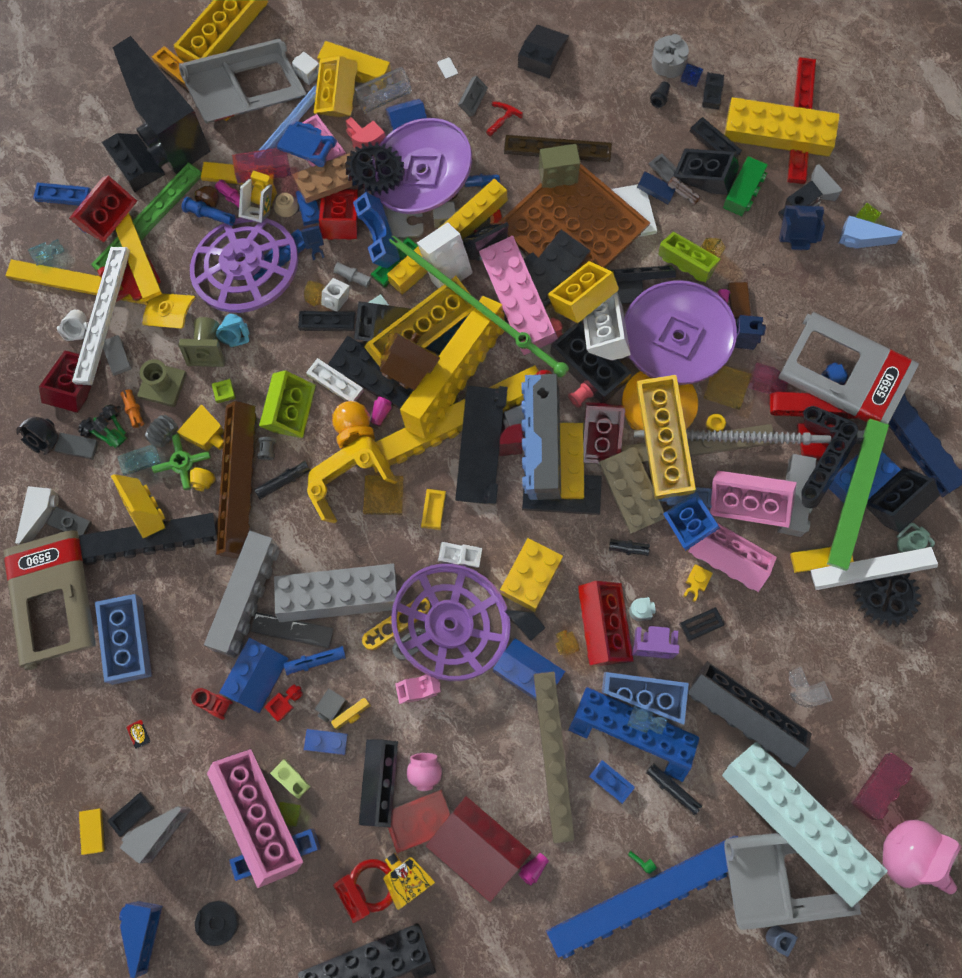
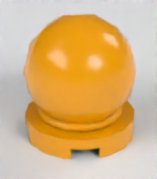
M351 400L337 406L332 414V425L339 434L336 437V441L340 449H343L361 436H368L375 440L374 429L369 427L370 414L364 405Z

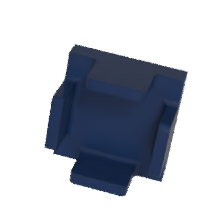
M786 205L779 236L780 242H789L793 250H810V243L821 242L825 228L823 206Z

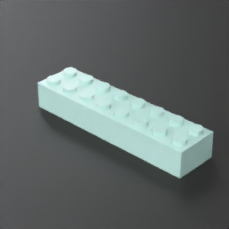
M757 741L736 758L722 776L851 907L861 900L887 873L888 870L764 750Z

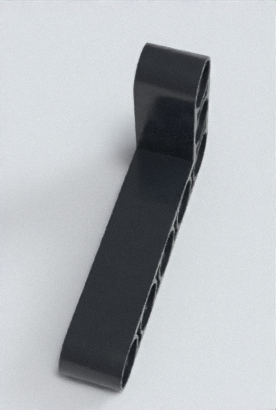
M809 406L804 410V426L808 430L820 435L831 436L832 440L802 488V504L809 509L819 505L858 439V426L854 422L816 406ZM846 432H851V433H853V434H851V435H846V434H844V433H846ZM839 447H840V448H843V450H841V451H838V450H835V449H836V448H839ZM827 463H832V464H834L833 466H830V467H829V466H826ZM817 479H824L825 481H824V482H817L816 480H817ZM807 495H814L815 497L810 499V498H807L806 496H807Z

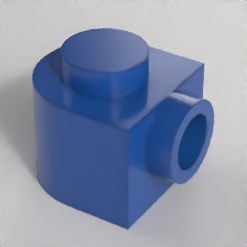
M837 362L829 364L821 373L822 376L840 385H845L848 379L847 371L843 368L842 364L838 365Z

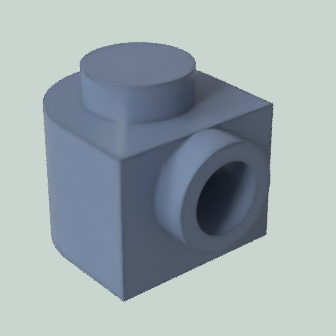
M778 925L772 926L766 934L768 945L787 957L798 938L790 931Z

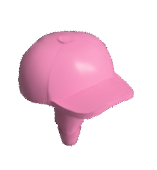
M920 820L905 821L897 825L887 835L883 846V865L888 870L887 873L890 878L903 888H912L920 884H931L948 894H954L957 891V886L949 873L956 856L961 850V845L951 837L941 834L929 823Z

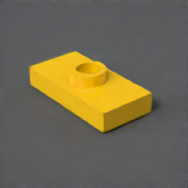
M363 698L333 719L331 723L337 730L348 722L352 724L360 718L359 714L371 705L366 698Z

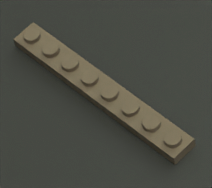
M772 424L732 430L733 433H736V431L739 433L742 431L744 433H747V431L758 433L760 431L761 434H764L766 431L767 434L770 432L774 434ZM688 439L690 457L775 444L774 441L770 444L769 441L766 443L763 441L761 443H758V441H755V443L744 441L742 443L738 440L736 443L735 440L732 442L730 440H727V442H724V440L713 442L711 439L708 442L705 439L703 442L702 439H699V441ZM646 443L622 446L621 452L635 447L642 464L649 463Z
M555 672L535 673L533 676L553 843L575 841Z

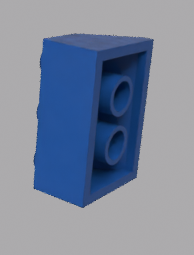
M249 638L219 693L260 713L284 669V662H287L289 658Z
M516 638L504 651L493 668L495 674L534 700H536L533 674L554 671L557 686L566 672Z

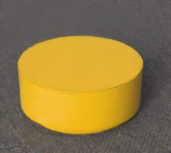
M713 414L706 421V428L711 432L714 430L716 432H719V430L723 431L726 426V420L720 414Z

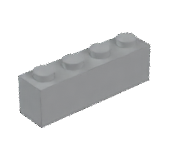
M793 454L789 458L786 481L797 482L790 527L778 526V533L802 537L809 531L810 520H808V515L812 509L803 506L801 491L816 467L817 458Z

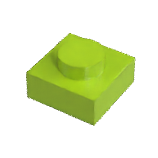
M230 379L212 383L217 403L236 399Z

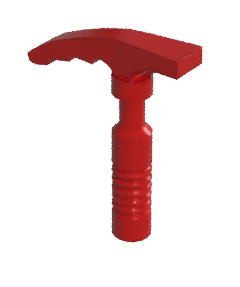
M492 102L493 107L502 108L507 111L502 118L500 117L486 131V134L491 137L505 123L507 118L515 115L521 119L523 112L505 103Z

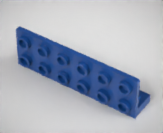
M586 687L576 714L568 731L587 739L592 728H595L669 761L664 773L670 774L681 782L684 781L691 770L700 739L699 736Z

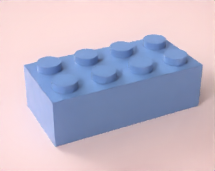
M132 594L95 602L104 682L113 685L152 677L142 598Z

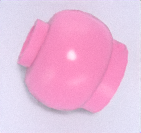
M432 753L412 755L407 768L409 783L419 791L432 790L433 786L440 782L442 768L437 761V755Z

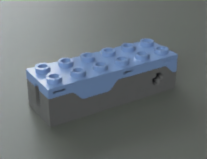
M540 370L535 375H525V382H522V394H524V401H522V413H524L522 431H524V437H526L522 438V449L526 456L522 457V467L526 475L522 477V485L525 494H528L530 500L561 499L559 383L557 374H553L549 370Z

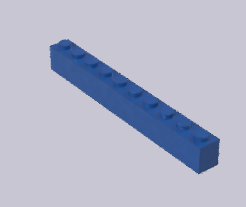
M725 840L546 930L558 958L562 956L565 959L575 954L574 950L582 946L585 949L593 945V940L600 936L602 939L614 934L612 930L618 927L625 929L633 924L632 920L637 917L642 920L652 915L651 910L657 907L659 910L670 906V901L675 898L681 900L690 895L689 891L695 888L699 891L709 886L708 881L714 878L716 881L727 877L728 867L724 847Z

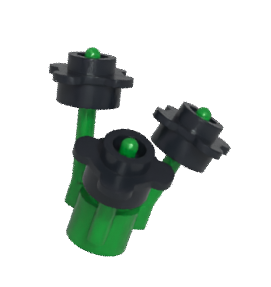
M113 404L107 405L102 409L103 412L98 417L93 418V421H91V417L83 420L78 427L80 436L85 435L89 437L91 434H94L105 441L110 447L118 448L127 440L124 436L126 432L116 418L120 415L118 410L121 407ZM110 420H113L118 430L114 428L110 431L106 427ZM104 430L107 433L106 437L99 432Z

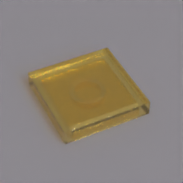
M723 366L722 369L710 377L703 398L740 410L751 374Z
M365 475L363 514L402 515L404 476H395L398 482L393 484L383 480L382 476Z

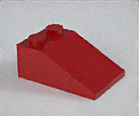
M344 189L321 198L319 227L323 239H357L358 216L353 202L358 199V190Z

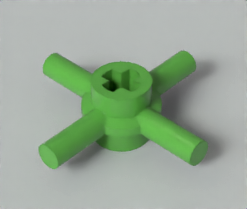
M175 434L172 435L175 453L172 454L170 461L154 465L152 470L153 473L172 469L180 474L183 489L190 490L191 484L188 472L191 470L193 463L210 459L211 455L207 451L191 456L188 452L183 451L180 435Z

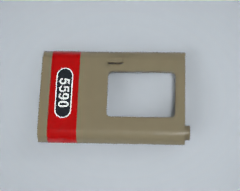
M78 531L61 532L3 550L19 666L23 667L24 670H33L42 661L95 647V636ZM62 589L70 642L36 652L28 600Z

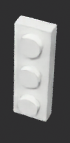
M318 358L306 372L307 376L345 401H356L364 391L361 386Z

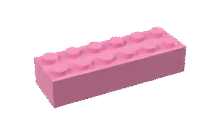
M513 235L480 250V256L510 326L519 333H528L532 343L539 348L555 342L558 337ZM520 348L524 355L531 353L529 349Z
M250 749L212 762L207 775L257 888L296 873L303 864V860L252 750Z

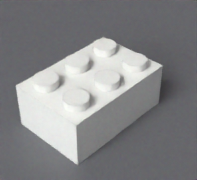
M448 222L417 242L422 258L448 278L452 279L457 276L462 281L473 273L461 235ZM428 272L431 282L438 289L444 285V283Z

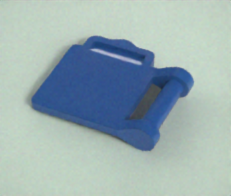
M297 121L294 125L288 126L277 144V149L311 161L318 167H323L326 163L327 155L331 148L335 147L337 140L332 136H321V130L311 124ZM320 143L325 144L321 153L314 155Z

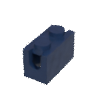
M739 316L736 322L737 337L734 348L755 349L756 345L761 342V337L765 335L766 325L762 324L763 317Z

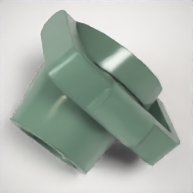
M911 522L896 536L898 538L897 548L900 553L924 549L928 541L931 544L927 548L935 545L934 540L930 537V533L914 522ZM911 526L916 529V531L905 533Z

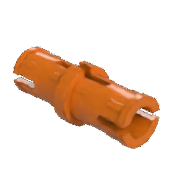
M131 389L125 390L126 394L122 391L120 395L125 404L124 410L129 415L132 427L140 428L139 424L142 427L145 423L142 420L139 412L140 406L135 401L133 391Z

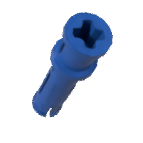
M187 196L182 202L181 208L185 213L190 212L197 217H208L233 226V223L236 221L234 214L209 207L203 201L197 202Z

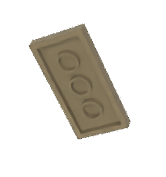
M635 447L598 463L630 534L666 519L659 500H655L653 486Z

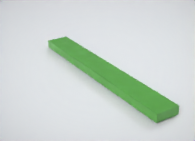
M188 162L133 220L140 240L201 178L202 172ZM119 237L91 264L95 270L98 271L99 268L106 265L111 247H122Z
M869 419L867 422L827 565L845 571L849 568L889 427L888 424Z

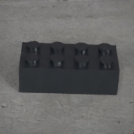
M580 322L575 323L551 344L550 354L558 362L566 363L569 367L568 372L580 384L585 383L594 394L593 396L600 403H605L630 380L632 372L618 359L609 360L587 351L585 330Z

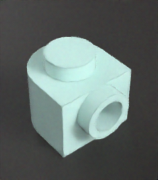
M650 597L636 599L629 608L630 616L637 621L651 620L652 614L656 612L655 604L650 602Z

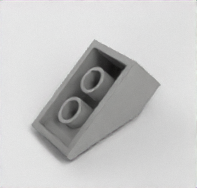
M178 806L133 829V831L130 830L123 837V844L119 848L139 864L152 862L192 809Z

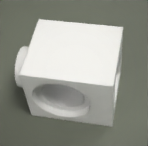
M305 52L295 57L292 62L294 72L299 78L310 85L318 78L319 63Z
M333 278L322 291L321 305L338 312L348 299L349 285Z

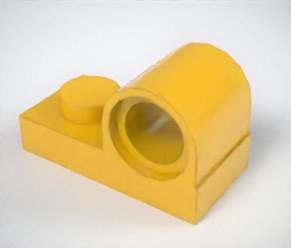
M253 170L250 176L254 183L251 202L260 205L261 191L270 184L272 185V205L277 191L271 177Z

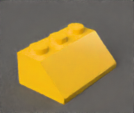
M342 56L320 59L314 114L335 117L351 116L355 78L357 75V61Z
M116 474L111 475L122 502L142 538L164 529L165 526L162 521L165 519L164 514L160 508L156 509L158 505L153 496L149 497L151 493L147 485H142L137 478Z

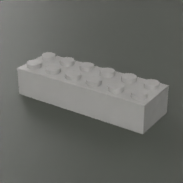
M249 531L204 643L212 651L232 658H236V655L241 653L243 643L241 642L244 635L249 633L251 627L249 622L251 617L255 616V612L258 609L256 604L259 597L262 598L265 592L264 584L266 579H269L272 574V563L279 556V547L272 538Z
M394 564L274 576L275 615L279 622L390 611L398 593Z

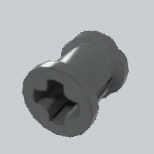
M260 437L258 439L260 443L258 459L274 460L273 447L276 439Z

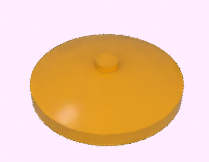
M641 371L628 381L621 401V405L625 407V420L633 430H644L637 392V381L652 379ZM692 384L678 385L685 429L691 426L698 410V397Z

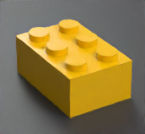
M588 261L548 293L555 312L579 323L616 293L619 288L612 271Z
M527 538L500 589V594L535 612L563 556Z

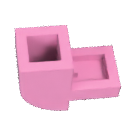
M427 674L418 678L405 679L395 684L399 704L428 699L437 696V693L441 692L439 679Z

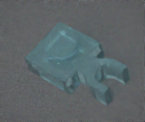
M58 239L52 241L49 245H46L44 242L27 249L36 266L54 259L53 254L64 252V248Z

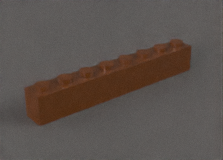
M238 401L226 405L216 544V555L239 558L250 530L249 514L251 512L253 442L256 435L254 425L257 418L255 413L256 406Z

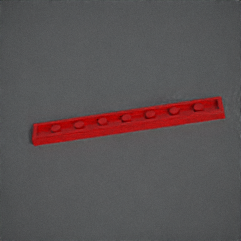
M798 58L794 107L812 109L816 59ZM790 150L787 182L806 183L809 152L805 151V153H802L803 151Z

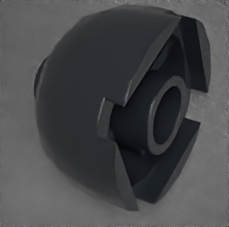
M31 417L16 428L17 435L21 433L23 436L21 441L36 453H39L41 450L44 452L43 455H46L57 443V431L54 423L49 419Z

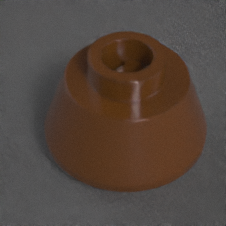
M210 185L203 186L194 192L197 202L203 201L212 208H215L217 205L218 192L214 187Z

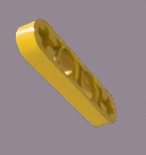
M424 598L420 603L427 604L425 611L422 612L427 614L430 610V603ZM412 601L411 603H409V604L406 605V606H408V607L411 608V605H412V603H413L414 601ZM399 611L397 612L398 633H401L408 628V623H401L399 621V617L402 614ZM391 616L363 635L362 643L366 649L375 650L394 637L393 632L386 635L382 631L384 625H392ZM379 630L384 639L381 640L378 637L374 640L375 644L373 646L371 644L367 645V637H376L378 634L375 631Z

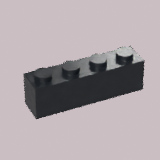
M384 739L366 740L358 825L391 828L398 741Z

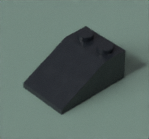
M537 24L520 49L518 68L550 79L569 35Z
M685 148L673 176L685 184L708 193L728 195L739 169L736 152Z
M492 223L463 238L462 241L469 259L482 260L479 253L480 250L506 239L508 223Z

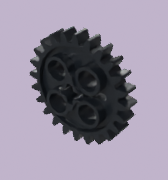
M369 142L366 147L362 143L361 149L356 146L355 152L350 151V156H347L345 169L348 181H352V186L358 185V191L363 188L364 193L371 191L372 195L375 192L381 195L382 191L388 194L389 188L394 191L395 186H400V181H403L405 168L404 162H401L402 156H397L398 151L392 152V147L386 149L385 144L380 147L378 142L375 143V146H372L371 142ZM372 156L374 157V160H375V167H374V165H373ZM375 170H376V172H377V179H378V181L376 180V177H375Z
M910 573L858 582L854 586V589L858 590L853 594L854 597H858L854 603L861 604L858 611H865L866 613L863 617L870 616V623L878 620L879 627L884 622L887 628L892 623L895 627H898L900 622L903 625L908 622L907 619L911 620L914 617L913 614L919 611L916 607L921 605V602L917 601L921 594L916 592L920 587L913 586L916 579L909 580ZM875 580L880 581L883 584V587L878 586ZM895 586L900 587V588L902 589L903 593H902V592H898V591L896 590ZM871 598L876 599L879 602V605L874 604L871 601ZM891 604L896 605L899 611L894 610Z

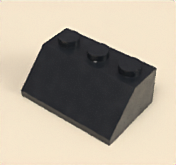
M116 133L102 141L107 153L134 193L165 175L162 168H159L149 156L146 150L147 147L138 134Z
M904 467L868 499L866 508L884 526L900 533L940 497L933 478Z

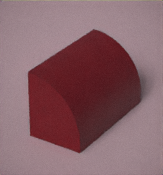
M521 424L511 425L503 431L500 437L499 457L522 454L523 436Z

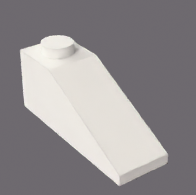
M28 486L16 544L20 545L31 542L49 520L59 502L58 494L49 488Z

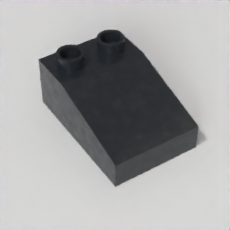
M129 36L112 47L135 109L143 123L136 130L144 143L149 147L146 150L154 163L159 168L167 164L177 175L188 162L193 164L211 152L194 109L137 42Z

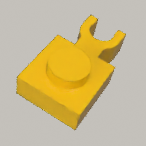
M695 564L685 582L691 586L684 592L683 597H686L688 592H692L694 594L692 601L695 602L698 597V589L703 592L705 591L713 573Z

